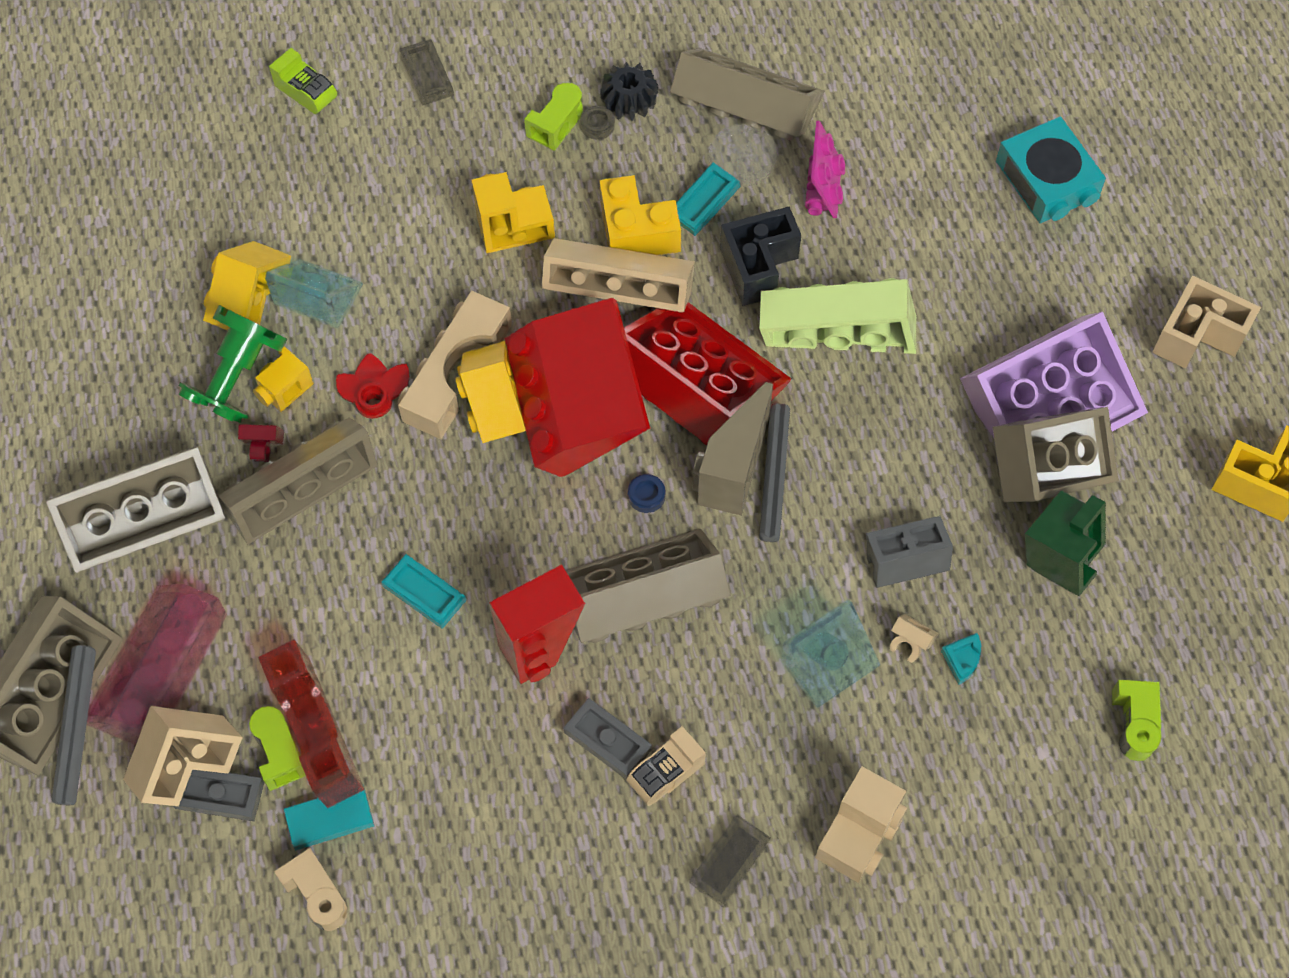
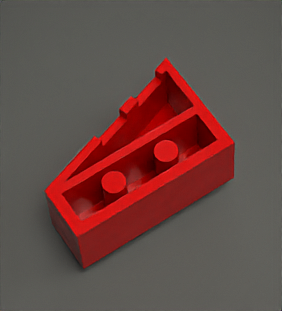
M562 564L489 602L498 646L520 684L528 680L530 682H537L549 675L551 668L556 666L586 604Z

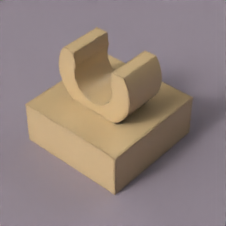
M903 614L898 617L891 630L899 636L891 641L890 651L895 652L901 642L909 643L912 646V653L907 661L912 663L920 657L922 649L926 651L933 645L939 633L912 617Z

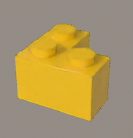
M507 172L486 174L481 178L471 180L477 220L486 253L555 238L554 219L544 185L524 187L512 192Z
M635 175L599 180L600 203L608 247L653 255L681 252V226L676 200L640 205Z
M255 241L218 252L211 267L213 274L211 287L204 299L206 310L203 321L228 331V326L213 319L218 306L221 305L260 325L266 296L282 290L285 285L291 255Z
M505 341L464 352L461 365L457 366L459 376L456 377V384L461 398L468 397L472 410L467 411V417L472 432H479L482 443L526 431Z
M1286 425L1270 454L1240 440H1236L1225 458L1211 490L1284 522L1289 514V426Z

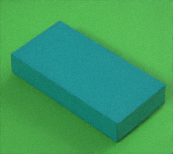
M712 162L676 202L680 226L696 236L741 187L740 181Z
M407 554L403 556L381 582L385 589L441 629L445 627L467 601L464 594Z
M364 785L284 809L295 851L375 826Z

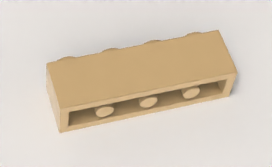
M554 238L544 255L542 289L601 299L614 298L619 302L684 312L691 295L695 261Z

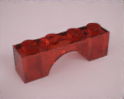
M293 639L259 656L258 659L269 686L284 710L301 751L299 760L312 792L327 808H330L365 790L310 658L300 645Z

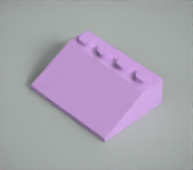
M1103 312L1082 316L960 378L976 414L993 438L994 426L1100 407H1108L1112 431L1148 413Z

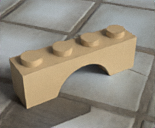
M472 290L464 302L460 301L453 312L452 322L447 330L443 329L440 331L436 338L433 352L429 358H424L420 362L415 380L410 387L407 386L403 389L398 399L402 422L438 439H442L459 412L456 393L447 384L451 370L462 360L464 352L502 342L512 326L510 307Z

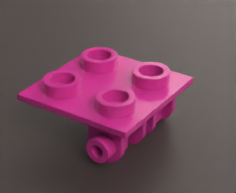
M820 120L816 121L813 155L809 158L805 207L810 215L818 216L822 211L829 210L832 217L837 218L838 204L843 202L840 178L841 175L845 174V160L842 154L837 153L832 135L826 133Z

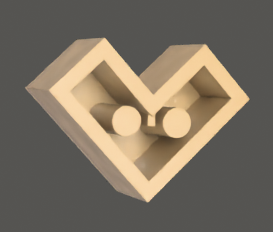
M1192 275L1162 330L1152 353L1185 369L1200 342L1235 357L1261 307Z
M150 706L123 780L141 803L179 806L192 770L229 774L243 737L222 715Z
M861 766L841 802L837 816L818 847L815 858L857 883L860 882L864 873L872 876L884 855L877 851L884 838L892 841L908 809L902 805L906 790Z

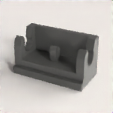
M941 516L866 533V556L868 564L873 563V579L876 588L950 571L953 544Z

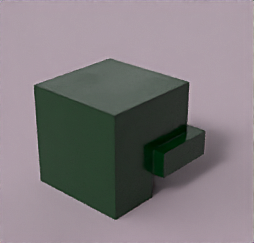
M1061 490L1025 533L1027 566L1073 594L1080 596L1097 575V570L1089 567V564L1106 545V502L1092 495L1084 503Z

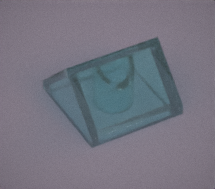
M301 259L267 271L265 278L275 305L335 328H339L363 286V283Z
M846 600L783 643L781 663L817 708L880 666V662L850 600Z

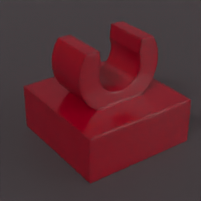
M239 424L238 440L250 444V460H254V462H269L271 454L270 444L283 445L284 430L275 425Z

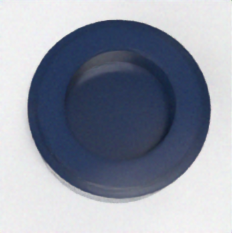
M643 474L635 477L628 486V500L635 510L642 513L655 512L665 502V486L658 477Z

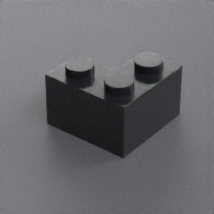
M790 206L721 224L720 250L742 307L761 302V291L778 288L779 273L776 265L799 259L801 233Z

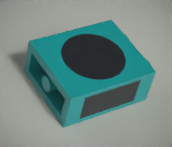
M1061 116L1000 143L996 163L1039 224L1049 219L1053 221L1060 220L1070 210L1081 205L1089 207L1100 198L1106 177Z

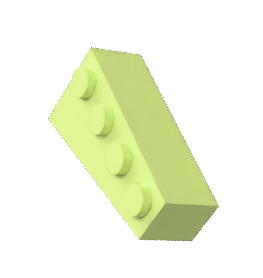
M888 278L878 282L865 283L851 281L841 285L825 286L815 284L804 288L789 289L778 287L773 290L761 291L759 329L766 346L815 349L817 343H824L827 347L834 350H848L852 344L871 346V352H886V346L904 347V353L916 354V313L907 279Z

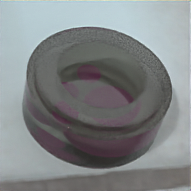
M591 106L581 115V130L585 136L591 139L600 140L607 138L613 133L615 128L614 114L604 106Z

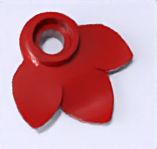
M368 353L358 365L355 375L342 373L336 376V387L340 396L354 403L362 416L371 419L380 418L390 411L393 399L399 397L403 389L409 385L410 372L407 364H399L387 370L376 356ZM377 398L381 400L375 405H368L371 399Z

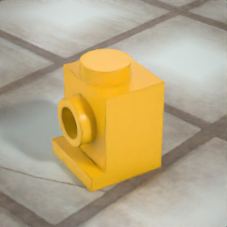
M285 346L279 352L280 357L274 362L267 363L261 369L259 375L255 377L258 386L253 389L254 395L263 405L268 407L272 404L280 412L314 384L309 368Z

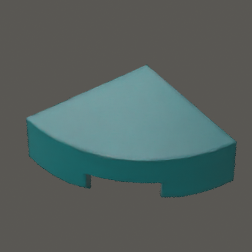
M978 633L943 646L941 649V653L958 685L968 680L979 664L982 646Z

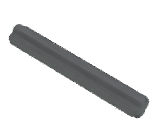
M775 403L770 408L759 534L760 540L773 543L778 542L780 539L790 407L787 404Z
M85 645L74 646L71 651L51 799L57 805L70 806L74 805L77 800L96 650Z

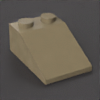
M765 382L709 438L705 453L698 452L693 474H696L693 491L698 492V505L742 516L770 417L773 384Z
M1108 407L1022 420L993 427L1004 502H1035L1056 497L1061 490L1066 493H1072L1119 481Z

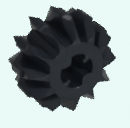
M626 61L623 68L613 65L610 73L604 74L600 98L605 103L607 113L615 112L618 120L624 114H628L631 121L635 118V113L646 117L648 109H654L656 105L658 84L654 80L652 71H643L641 63L635 67H630Z

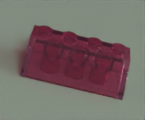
M185 584L158 585L90 704L86 725L136 745L150 706L176 709L227 616L219 598Z

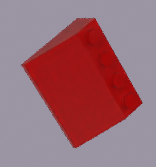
M608 298L531 321L504 338L535 468L559 477L567 476L651 429L616 299Z
M689 302L684 312L658 308L624 327L642 396L669 415L676 423L690 431L705 445L708 444L709 438L765 382L773 384L772 401L792 379Z

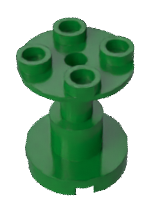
M219 305L213 319L229 327L216 353L223 358L206 392L180 382L178 386L182 389L178 395L198 405L208 406L211 403L215 405L212 412L232 422L241 423L242 419H248L249 415L227 404L226 401L242 369L246 368L251 371L264 344L281 352L287 338Z

